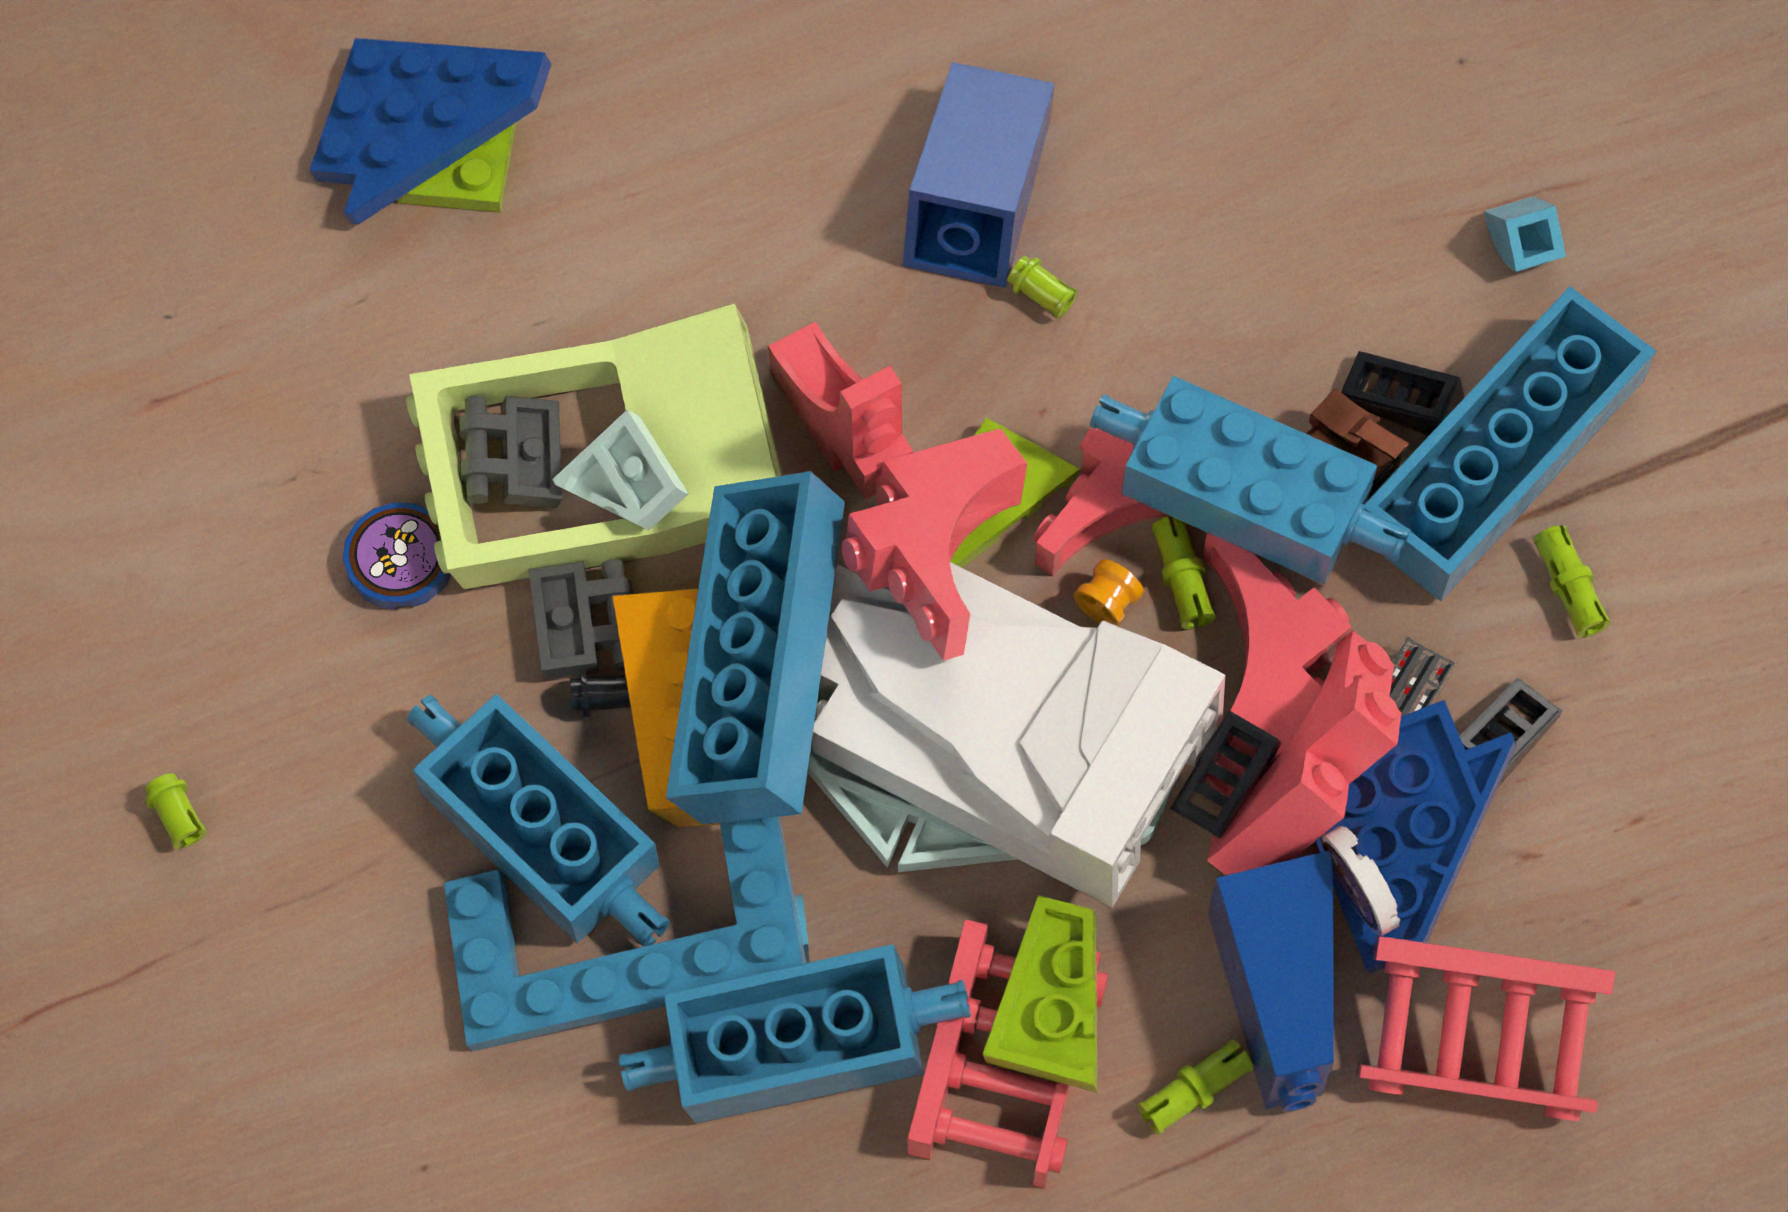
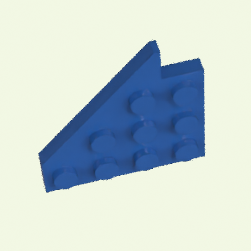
M355 38L309 171L317 182L353 185L344 214L351 224L359 225L536 110L551 63L545 52Z
M1445 700L1401 716L1397 745L1349 784L1345 816L1331 828L1333 829L1337 826L1347 827L1357 837L1358 844L1351 847L1356 855H1367L1370 860L1374 861L1393 895L1398 907L1396 911L1397 917L1400 919L1399 926L1382 937L1423 943L1428 942L1516 748L1512 733H1508L1465 750ZM1320 837L1316 840V843L1321 853L1324 852V850L1321 845ZM1333 872L1334 889L1368 974L1385 968L1386 961L1372 959L1376 934L1358 914Z

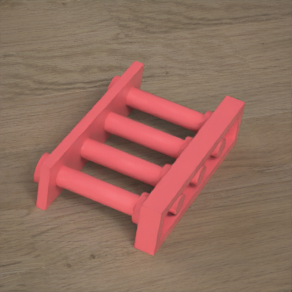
M965 919L948 984L964 980L969 998L967 1004L970 1005L971 1017L957 1018L937 1024L907 1139L908 1155L930 1160L934 1144L945 1145L948 1139L1036 1161L1033 1186L1045 1189L1049 1171L1060 1173L1068 1139L1059 1137L1058 1132L1070 1085L1059 1082L1054 1083L967 1061L968 1055L958 1053L963 1032L974 1034L975 1029L991 1032L998 1010L982 1007V1000L972 998L977 978L988 980L989 975L1009 980L1016 957L996 953L995 946L986 944L988 925ZM1096 951L1097 1007L1101 1008L1108 974L1098 972L1101 952ZM961 1084L1051 1106L1043 1138L954 1117L953 1110L944 1108L949 1087L960 1089Z
M1375 935L1372 959L1386 961L1384 973H1389L1390 976L1377 1065L1357 1063L1356 1075L1369 1079V1090L1403 1095L1404 1084L1534 1103L1545 1105L1544 1116L1571 1121H1579L1581 1111L1597 1112V1100L1590 1097L1577 1096L1589 1003L1595 1004L1597 993L1612 995L1615 971ZM1421 967L1444 970L1443 981L1448 982L1436 1074L1401 1069L1413 977L1419 978ZM1479 975L1501 978V990L1507 991L1494 1083L1459 1078L1472 986L1478 987ZM1538 984L1561 987L1560 999L1565 1000L1553 1092L1518 1087L1530 995L1537 994Z

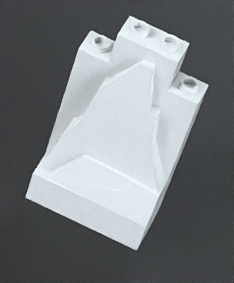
M951 562L950 568L953 580L962 601L970 612V620L964 655L943 661L930 641H925L920 636L915 620L903 603L895 601L890 590L881 588L870 592L858 574L837 565L818 695L823 697V699L817 703L812 735L813 752L1113 908L1140 862L1141 838L1185 763L1193 767L1196 766L1222 722L1225 674L1164 644L1102 621L1098 628L1079 627Z

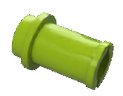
M1023 256L1015 264L1007 278V282L1013 286V293L1016 295L1024 293L1051 312L1055 318H1062L1077 298L1078 290L1071 288L1041 267L1042 260L1038 257L1031 260L1029 257Z
M167 773L147 784L145 787V792L147 793L145 804L149 809L156 810L171 839L173 848L179 849L181 846L187 848L200 841L207 834V829L201 823L186 795L188 790L186 781L178 779L175 773Z

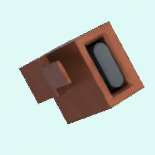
M1335 388L1311 413L1309 424L1313 427L1306 434L1377 465L1370 497L1399 466L1402 453L1409 443L1378 425L1381 420L1380 417L1365 411Z

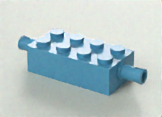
M1172 376L1154 411L1151 410L1148 414L1112 399L1107 394L1102 395L1099 400L1101 406L1097 405L1093 412L1090 427L1098 428L1134 444L1133 452L1125 465L1123 495L1325 585L1344 545L1348 546L1350 542H1354L1390 558L1391 561L1396 563L1401 554L1400 550H1403L1411 529L1403 528L1365 511V503L1370 495L1377 465L1178 377Z
M497 693L462 725L438 703V700L433 695H428L420 700L426 707L424 712L417 704L412 708L407 717V722L415 726L437 747L413 769L420 793L576 944L585 938L602 920L611 915L639 941L642 947L653 945L656 942L652 937L654 932L659 938L666 932L670 921L665 916L663 917L636 891V888L660 867L655 843Z
M891 944L664 994L671 1035L670 1045L631 1054H620L619 1062L621 1068L625 1067V1071H621V1075L628 1092L640 1087L677 1080L682 1108L697 1124L923 1075L924 1069L917 1033H921L920 1027L962 1017L969 1018L971 1017L970 1005L967 1004L969 998L964 980L913 992L912 988L907 986L903 962L895 946Z

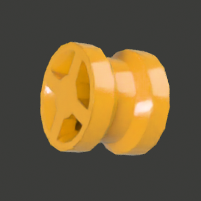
M1102 559L1093 568V579L1089 583L1081 584L1074 592L1073 598L1079 608L1098 624L1105 621L1119 626L1124 620V610L1126 607L1136 604L1144 595V589L1138 579L1126 568L1112 560Z

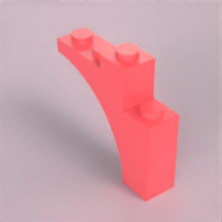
M816 322L769 345L771 373L832 470L835 471L844 466L865 500L875 495L877 487L881 486L883 461L913 453L912 448L902 434V383L891 366L863 379L839 355Z
M1091 427L1080 445V450L1083 451L1082 474L1076 479L1066 495L1067 505L1058 516L1052 513L1049 514L1042 521L1033 537V541L1036 542L1035 565L1053 577L1066 561L1099 537L1139 521L1170 516L1122 494L1125 465L1133 452L1134 444L1098 428L1094 429Z
M1001 428L883 461L881 486H878L876 489L877 506L850 513L846 539L842 541V556L847 568L851 572L858 574L870 592L889 586L895 601L903 603L915 620L920 636L925 641H930L943 661L964 655L970 620V612L955 586L950 561L965 538L980 524L997 513L1021 504L1027 462Z
M1207 533L1203 558L1216 572L1230 596L1238 616L1244 644L1243 682L1230 711L1278 738L1282 743L1262 775L1263 777L1295 735L1325 682L1319 677L1313 679L1311 676L1334 658L1337 643L1351 632L1352 626L1349 624L1350 620L1344 608L1333 598L1325 599L1313 587L1297 600L1295 598V590L1286 577L1277 571L1272 573L1258 559L1259 555ZM1236 736L1229 743L1231 747L1252 759L1258 750ZM1221 755L1216 763L1239 778L1242 777L1246 768L1224 755ZM1211 774L1206 778L1218 792L1227 797H1230L1235 789Z
M1354 630L1337 643L1335 656L1326 680L1295 735L1266 774L1256 784L1221 839L1212 834L1207 861L1225 876L1292 860L1344 818L1349 784L1397 745L1401 712L1390 697L1394 664L1381 646L1374 642H1367Z

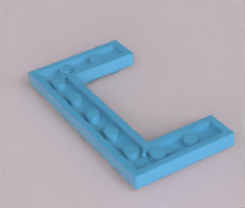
M771 817L720 823L737 925L523 976L519 975L505 876L499 870H494L444 882L467 1047L474 1052L666 1006L664 994L806 963L781 818Z

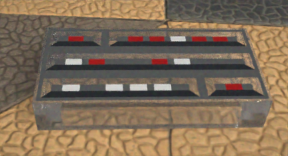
M1409 637L1405 638L1392 660L1394 668L1390 697L1397 705L1401 716L1434 704L1456 665V662Z

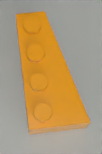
M698 589L613 596L648 810L676 827L720 825V823L703 825L666 798Z

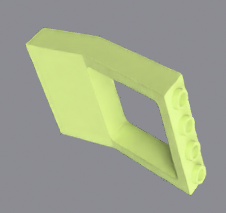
M735 303L611 341L409 374L413 395L406 397L407 409L413 425L416 428H420L422 443L415 446L416 456L425 476L429 475L432 490L425 493V502L432 522L439 526L441 541H437L434 544L436 558L444 574L450 573L463 589L529 578L528 569L582 561H584L585 568L600 566L608 560L617 559L623 562L652 557L705 543L714 486L783 476L748 326ZM620 383L626 410L640 416L688 492V495L650 530L623 518L478 544L471 504L467 501L466 484L461 481L460 465L462 458L454 416L458 411L465 409V399L469 396H482L486 399V405L502 403L505 396L533 398Z

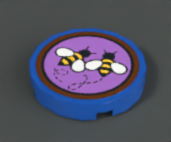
M393 502L370 510L353 525L345 539L343 562L351 586L365 601L383 609H398L397 606L404 607L408 605L416 607L427 603L445 587L451 574H444L438 564L434 544L437 541H441L439 526L432 522L426 508L414 503Z

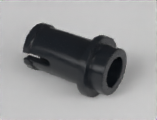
M581 672V678H570L572 712L583 711V716L589 717V711L631 708L626 675L587 677L586 672Z

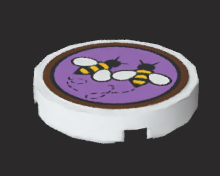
M1337 826L1321 836L1324 852L1330 851L1334 875L1358 914L1376 935L1383 936L1399 926L1400 919L1397 917V904L1374 861L1370 860L1367 855H1356L1351 847L1358 844L1357 837L1347 827Z

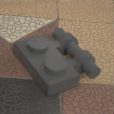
M505 396L501 404V415L487 413L486 399L484 397H467L465 399V415L460 418V437L465 440L466 459L460 465L461 481L466 484L467 501L475 504L487 502L489 498L488 484L500 483L503 484V504L557 508L562 500V488L555 485L552 479L561 472L559 401ZM488 439L502 440V459L488 458Z
M614 559L603 562L601 565L603 579L587 581L584 561L528 569L543 679L581 674V672L599 671L596 651L605 649L613 651L615 667L617 669H625L613 596L633 594L631 580L625 578L624 565L621 560ZM604 604L607 606L609 625L593 627L590 605Z

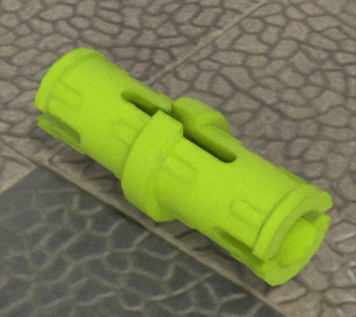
M1164 517L1151 526L1164 564L1161 572L1163 583L1167 587H1171L1180 616L1181 627L1188 630L1193 629L1194 624L1192 620L1195 618L1198 628L1204 627L1213 622L1216 616L1214 610H1212L1202 578L1205 575L1204 572H1206L1203 560L1195 556L1186 527L1187 523L1173 517L1174 526L1171 527L1169 518Z
M1555 525L1541 531L1533 539L1552 579L1549 586L1553 595L1560 597L1563 605H1565L1579 638L1583 636L1586 638L1596 635L1610 626L1611 621L1601 605L1592 584L1595 577L1591 568L1583 565L1567 527L1565 525Z
M1230 1039L1226 1045L1194 1067L1187 1064L1177 1071V1079L1145 1101L1139 1102L1137 1108L1144 1121L1148 1123L1152 1120L1153 1122L1150 1125V1129L1156 1135H1161L1165 1129L1195 1108L1199 1107L1204 1110L1214 1103V1095L1244 1074L1253 1071V1064L1245 1050L1240 1054L1237 1052L1241 1049V1045L1236 1040Z

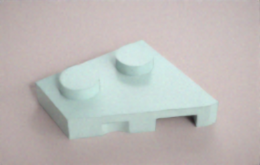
M626 410L552 479L555 485L647 530L655 526L688 495L687 490L640 416L629 410Z

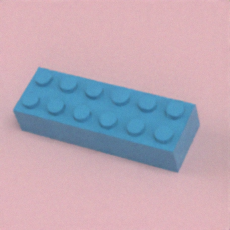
M1569 286L1365 503V511L1403 528L1411 529L1403 550H1400L1401 554L1397 562L1395 563L1390 558H1385L1439 601H1442L1645 381L1656 350Z
M811 471L714 486L666 798L703 825L802 814L845 501Z

